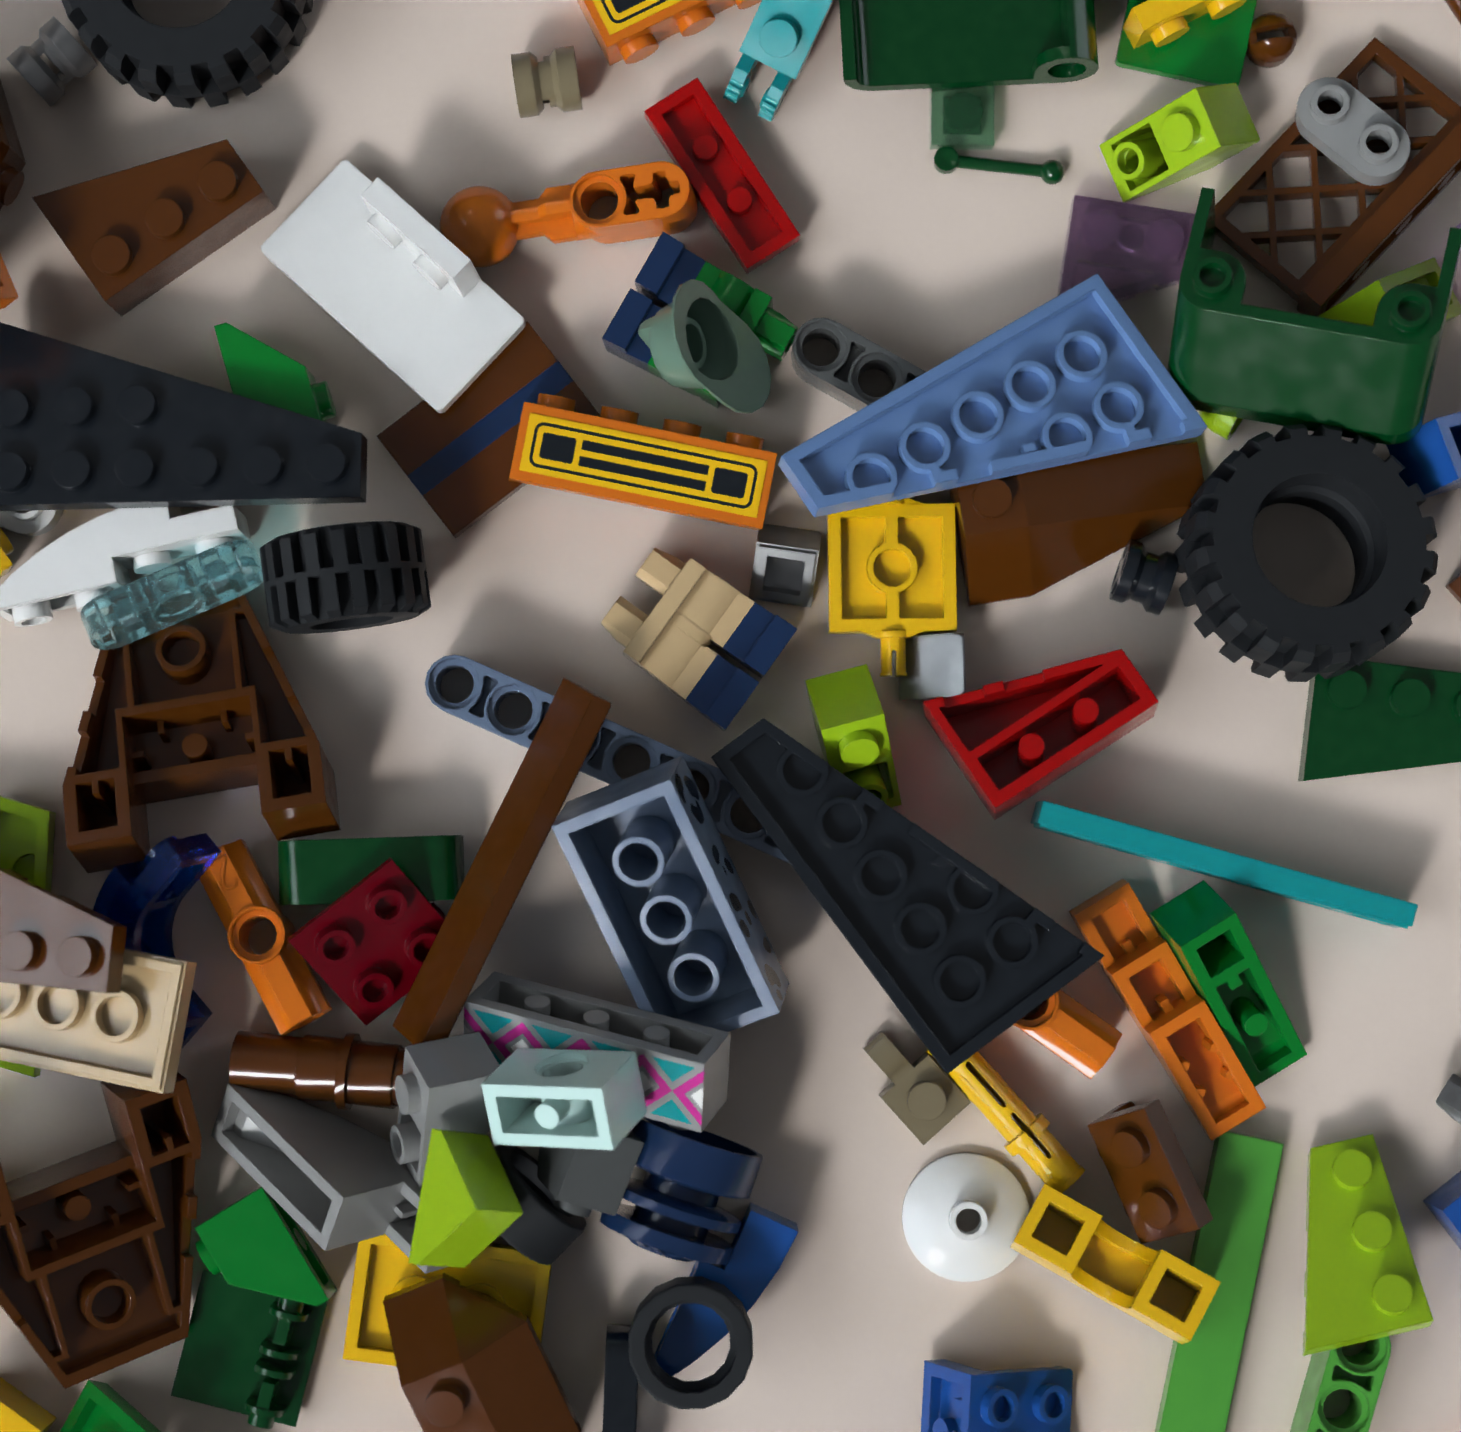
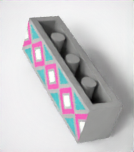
M493 972L467 998L464 1004V1034L480 1032L499 1065L517 1048L636 1052L647 1113L643 1117L666 1123L669 1127L677 1130H693L702 1133L727 1101L730 1032L498 972Z

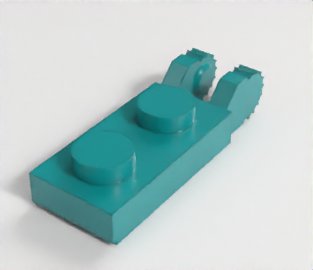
M762 0L739 50L743 54L735 67L723 98L737 104L739 99L745 95L751 82L752 72L759 61L778 71L759 105L760 111L758 116L771 122L783 101L792 79L796 80L800 75L834 0Z

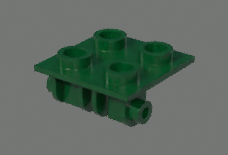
M203 1269L189 1322L188 1337L185 1338L171 1396L249 1415L247 1423L259 1428L271 1429L274 1422L296 1427L328 1300L317 1307L228 1285L221 1273L213 1275L208 1269Z

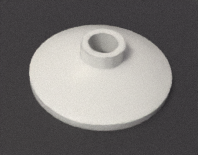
M953 1153L929 1163L911 1182L902 1207L903 1231L913 1254L933 1273L953 1281H979L1001 1272L1018 1256L1019 1252L1013 1250L1010 1246L1029 1213V1205L1021 1184L1004 1165L990 1157L977 1153ZM964 1209H974L980 1216L978 1226L968 1232L960 1230L956 1225L957 1215Z

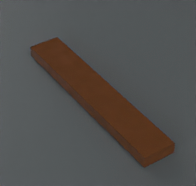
M563 678L392 1025L413 1045L448 1038L552 828L551 826L556 820L611 708V702L566 678Z

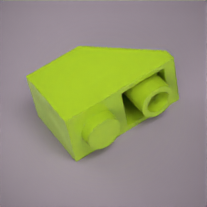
M1228 83L1196 87L1099 146L1122 201L1129 202L1209 170L1259 142L1260 138L1237 84Z
M867 664L805 680L824 760L859 786L884 801L888 806L902 805L885 715Z

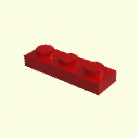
M698 77L644 111L645 119L675 165L680 167L686 174L697 199L746 274L800 241L799 232Z

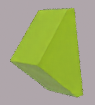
M432 1128L408 1263L423 1266L465 1268L524 1213L488 1135Z

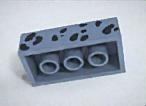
M683 756L566 802L551 827L639 1009L726 1032L780 1013L789 982Z

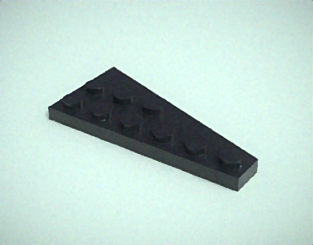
M0 322V511L366 503L367 438L360 432Z
M765 718L711 756L726 779L946 1074L1105 956L1057 924L1056 921L1004 887L996 879L927 831L892 809L874 794L859 786Z

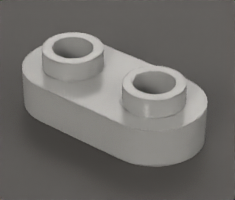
M1325 77L1317 79L1307 85L1301 92L1297 102L1295 122L1298 131L1308 142L1362 184L1370 186L1385 185L1400 176L1410 154V139L1406 130L1396 120L1351 84L1339 78ZM1325 100H1332L1340 106L1341 110L1335 114H1326L1319 109L1318 104ZM1374 139H1380L1387 143L1389 150L1382 154H1376L1368 149L1367 143Z

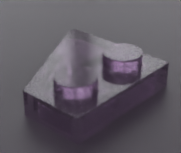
M1075 195L1071 202L1057 296L1097 273L1118 303L1152 289L1160 290L1179 284L1195 214Z

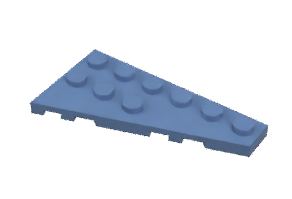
M1097 273L781 455L778 466L815 518L1201 436L1207 425Z

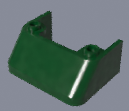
M1202 187L1180 275L1167 371L1195 410L1281 426L1304 424L1308 431L1314 432L1321 424L1341 428L1343 431L1342 437L1354 439L1360 434L1375 443L1386 445L1401 444L1413 438L1421 429L1426 413L1461 248V229L1450 227L1438 286L1434 287L1416 283L1395 286L1381 298L1377 307L1374 324L1369 326L1242 304L1246 290L1245 270L1239 260L1231 254L1212 250L1215 238V189Z

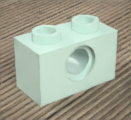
M517 1048L481 1083L493 1144L614 1150L647 1113L636 1052Z

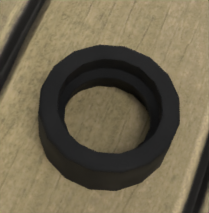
M495 1145L494 1149L524 1212L500 1236L527 1258L539 1264L551 1265L584 1231L586 1227L585 1218L568 1213L553 1204L554 1196L537 1178V1160L515 1145Z
M702 1276L676 1277L656 1286L638 1305L628 1335L629 1362L639 1384L657 1401L678 1409H705L727 1399L745 1380L753 1359L752 1323L742 1301L725 1285ZM698 1303L713 1309L724 1320L730 1334V1350L725 1363L715 1374L700 1381H683L670 1376L659 1366L652 1351V1334L657 1321L669 1309L680 1304Z

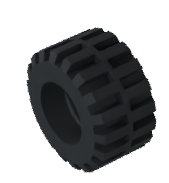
M395 521L329 525L281 535L259 549L270 628L290 634L347 631L409 620L431 608L422 533L418 527Z

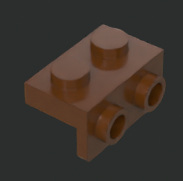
M1159 1099L1137 1106L1131 1101L1120 1104L1087 1125L1098 1153L1104 1161L1123 1203L1124 1210L1141 1244L1199 1230L1213 1220Z

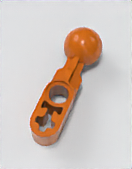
M658 161L590 172L582 176L576 183L546 188L538 199L513 203L503 193L491 187H468L457 192L444 206L440 217V233L471 259L474 267L484 268L505 260L515 249L518 240L545 236L554 244L593 239L599 243L612 244L658 237L662 232L668 235L676 234L687 229L695 220L698 212V200L686 174L680 167L670 162ZM673 189L675 194L669 197V206L659 208L657 202L662 200V190ZM635 192L639 199L635 200L639 209L638 213H636L635 205L630 197V194ZM612 196L618 199L617 208L609 217L601 220L589 217L591 206L599 198Z

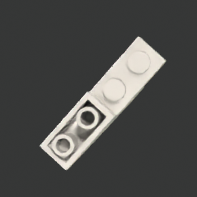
M221 506L186 515H181L180 507L115 509L65 533L38 551L13 572L0 586V616L9 622L14 621L15 626L29 627L52 621V612L76 607L78 612L89 613L109 609L115 606L116 597L133 594L128 569L134 568V572L137 574H151L171 568L173 566L172 559L196 554L197 559L211 560L231 555L235 552L234 545L251 541L247 519L235 506Z

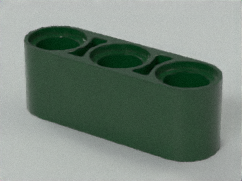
M463 835L278 841L279 905L332 904L390 857L428 901L454 900L464 881Z

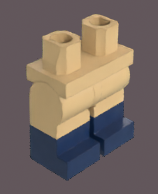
M654 548L635 577L662 595L660 601L648 616L620 596L602 620L601 625L618 643L625 647L623 651L624 656L640 666L721 730L725 731L759 682L710 649L711 643L759 678H762L797 631V628L778 615L775 616L723 579L706 570L705 567L691 557L685 564L677 557Z

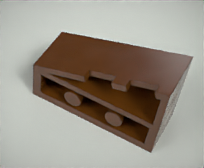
M227 139L32 197L101 297L121 317L276 210Z

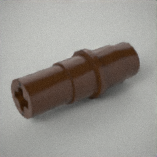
M239 1030L235 1035L230 1053L229 1081L233 1085L260 1091L294 1094L300 1099L335 1102L339 1110H350L352 1105L394 1109L398 1106L395 1094V1079L398 1075L403 1074L405 1048L399 1044L363 1041L358 1033H346L344 1038L310 1034L304 1037L281 1036L280 1034Z

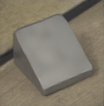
M763 524V529L758 530L749 598L811 608L820 552L821 533L813 530Z
M964 633L918 635L906 639L907 676L898 677L899 701L931 700L942 696L943 698H948L966 693Z

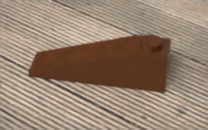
M1198 442L1146 447L949 489L951 503H955L956 534L968 606L1031 597L1126 547L1130 539L1135 541L1142 539L1182 518L1192 506L1190 500L1204 483Z

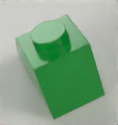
M228 323L214 326L233 394L324 422L336 417L334 402L326 380L316 383L315 377L304 365Z
M259 1187L195 1227L201 1238L195 1243L201 1260L213 1275L221 1272L228 1285L317 1307L329 1300L338 1290L300 1225L262 1187Z

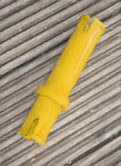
M927 1049L926 1052L928 1053V1055L933 1057V1055ZM978 1051L948 1073L968 1099L976 1105L1007 1140L1004 1148L1012 1157L1019 1154L1045 1184L1063 1193L1085 1172L1084 1167L1073 1159L1047 1129L1050 1122L1042 1113L1035 1116Z

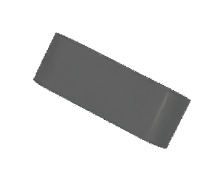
M814 318L804 323L796 332L793 340L791 360L796 374L806 383L856 411L882 398L869 396L862 391L858 384V377L862 372L868 369L884 371L892 381L893 389L891 392L925 373L924 370L842 324L827 318ZM815 338L829 340L835 346L838 357L827 366L811 364L803 354L802 349L804 345Z

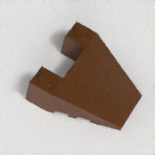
M235 581L115 602V606L111 607L93 673L96 683L88 711H83L78 732L81 738L73 767L67 768L62 786L67 848L87 873H94L151 863L146 804L259 785L261 813L277 841L341 830L334 770L239 582Z
M178 1072L174 1092L166 1094L104 1081L100 1082L116 1141L9 1182L5 1181L0 1163V1306L65 1389L188 1337L194 1257L189 1253L192 1219L197 1217L198 1197L194 1194L196 1159H201L202 1136L187 1079Z

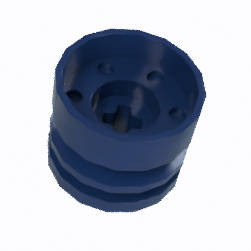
M643 1117L632 1131L644 1142L635 1166L645 1170L646 1174L644 1180L630 1178L623 1195V1199L634 1203L635 1206L620 1203L616 1216L602 1213L600 1222L609 1229L627 1237L633 1244L655 1254L685 1262L699 1261L716 1265H728L733 1245L723 1238L708 1232V1229L725 1233H738L741 1220L724 1208L717 1206L719 1196L749 1199L763 1156L753 1149L705 1130L702 1133L693 1130H677L669 1127L666 1123Z

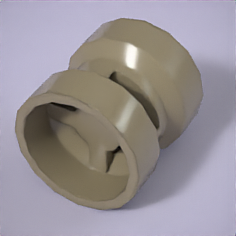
M574 46L555 48L549 56H543V61L538 62L537 57L531 52L511 54L520 118L539 116L544 110V103H550V107H558L563 112L583 110Z

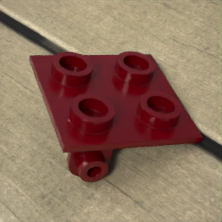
M390 857L288 937L287 940L367 1026L409 993L446 915L434 901L430 903Z

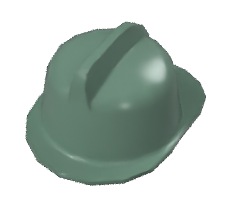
M690 279L679 285L672 303L661 308L655 316L640 324L639 336L649 347L655 367L661 377L670 385L680 388L705 389L720 403L736 413L750 414L764 406L770 394L771 373L767 355L758 337L748 325L721 302L704 282Z

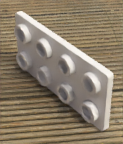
M348 160L340 162L261 246L263 254L438 413L446 412L526 326L523 316L481 280L471 259L379 177L372 182Z

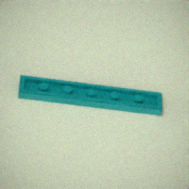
M1047 801L1036 802L1031 819V824H1034L1033 827L1390 927L1408 929V926L1412 927L1418 907L1414 903Z

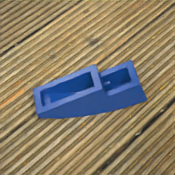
M750 1202L741 1221L739 1231L733 1239V1250L728 1265L696 1261L689 1277L702 1276L725 1285L742 1301L746 1312H748L779 1270L799 1232L797 1223ZM698 1303L680 1304L675 1307L654 1353L659 1366L670 1376H673L701 1357L725 1337L729 1331L724 1320L713 1309Z

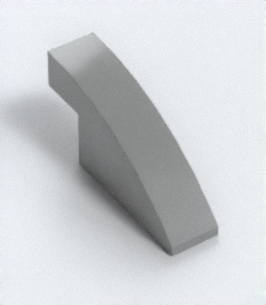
M230 1083L227 1084L211 1136L324 1251L385 1234L408 1257L410 1256L421 1188H418L406 1164H398L395 1160L391 1142L338 1115L304 1101L277 1092L260 1091ZM417 1265L425 1274L446 1268L443 1266Z

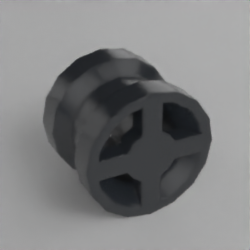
M1130 539L1119 561L1109 599L1119 603L1130 599L1142 603L1146 612L1159 615L1165 606L1179 564L1176 555L1168 551L1160 555L1148 552L1143 543Z

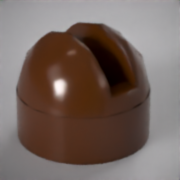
M1272 12L1257 17L1252 22L1246 51L1248 59L1255 65L1264 68H1272L1284 63L1293 52L1297 41V33L1292 21L1283 14ZM1280 30L1285 35L1284 37H1274L1259 42L1257 38V33Z

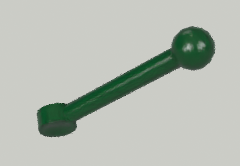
M949 146L938 149L934 156V166L937 171L943 174H950L956 168L1041 177L1045 183L1050 185L1059 183L1065 174L1063 165L1056 160H1048L1041 165L958 155L954 148Z

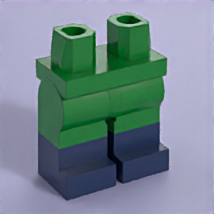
M662 232L635 279L637 291L630 288L602 337L606 351L663 379L655 367L649 347L639 336V326L643 321L655 316L661 308L672 303L679 285L690 279L704 282L721 302L748 325L758 337L765 353L780 361L783 360L793 344L798 327L773 309V299L771 296L757 288H752L732 274L720 270L685 249V244ZM681 388L701 397L703 401L716 408L721 404L705 389Z

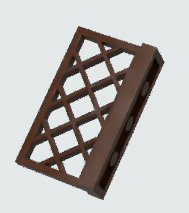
M1375 37L1336 78L1348 82L1359 91L1358 77L1375 62L1394 78L1395 96L1368 97V99L1382 110L1396 109L1397 122L1403 126L1406 132L1407 108L1431 107L1448 121L1435 136L1409 137L1410 150L1421 151L1410 162L1408 157L1406 166L1400 176L1394 181L1380 186L1365 185L1355 180V183L1319 185L1317 156L1326 155L1310 142L1308 144H1296L1303 136L1298 131L1296 122H1294L1215 205V234L1298 302L1296 310L1301 314L1318 317L1331 309L1461 172V107ZM1404 86L1414 95H1405ZM1325 100L1318 104L1319 109L1326 114L1337 113L1341 110L1340 106L1332 100ZM1374 139L1367 143L1368 149L1373 153L1387 152L1389 150L1387 143L1380 139ZM1309 157L1310 186L1274 188L1273 167L1282 158ZM1265 177V189H1253ZM1366 195H1378L1366 208ZM1356 196L1358 217L1350 226L1322 228L1320 198ZM1311 199L1313 228L1276 231L1275 201ZM1266 202L1268 231L1242 233L1226 217L1239 203ZM1336 240L1323 253V241ZM1314 241L1315 263L1299 280L1278 263L1277 243ZM1258 244H1269V255Z

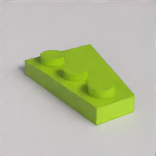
M1373 1134L1310 1148L1307 1166V1256L1304 1282L1305 1330L1303 1332V1356L1430 1327L1434 1320Z

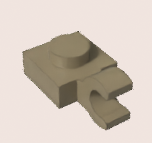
M883 1032L879 1033L863 1048L892 1081L878 1095L923 1145L971 1103L926 1052L911 1065Z

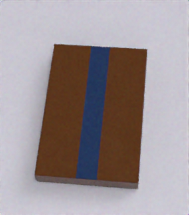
M526 321L525 328L446 412L438 413L423 400L378 434L377 438L448 530L457 538L526 485L509 481L524 402L537 404L539 393L550 394L576 400L574 412L600 417V414L532 326Z

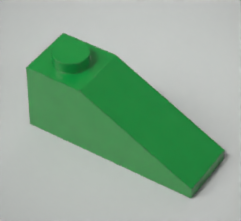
M1204 880L1149 913L1161 937L1167 941L1195 992L1205 1000L1254 1087L1307 1055L1236 912Z

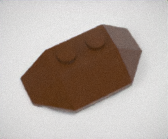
M446 1273L439 1274L385 1296L383 1304L401 1388L423 1432H581L582 1428L527 1315L484 1293L460 1285L459 1280Z

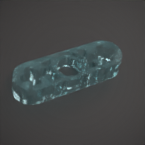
M248 540L228 541L92 599L82 608L80 617L93 647L101 650L119 648L254 590L263 582L261 560L252 542Z

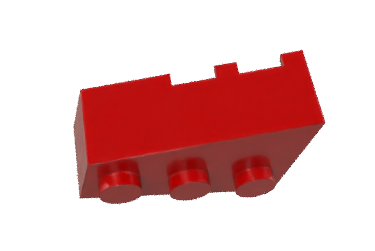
M1123 649L1043 669L1042 673L1004 683L1002 680L983 685L982 689L943 698L942 696L923 701L924 717L988 812L996 820L1154 717L1159 701Z

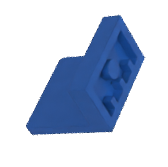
M946 1359L924 1360L921 1432H1070L1073 1371L1062 1366L982 1371Z

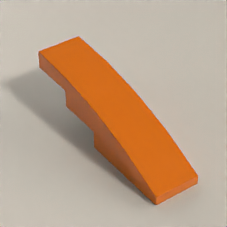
M1122 878L1071 909L1069 913L1087 944L1105 955L1098 961L1207 1137L1213 1141L1265 1109L1264 1102L1205 1000L1195 992L1167 941L1159 936L1130 884Z

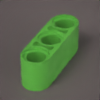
M1389 1336L1367 1341L1364 1349L1352 1356L1343 1355L1341 1347L1312 1354L1290 1432H1369L1390 1358L1391 1341ZM1339 1389L1348 1390L1350 1402L1347 1410L1335 1418L1325 1417L1323 1406L1327 1396Z

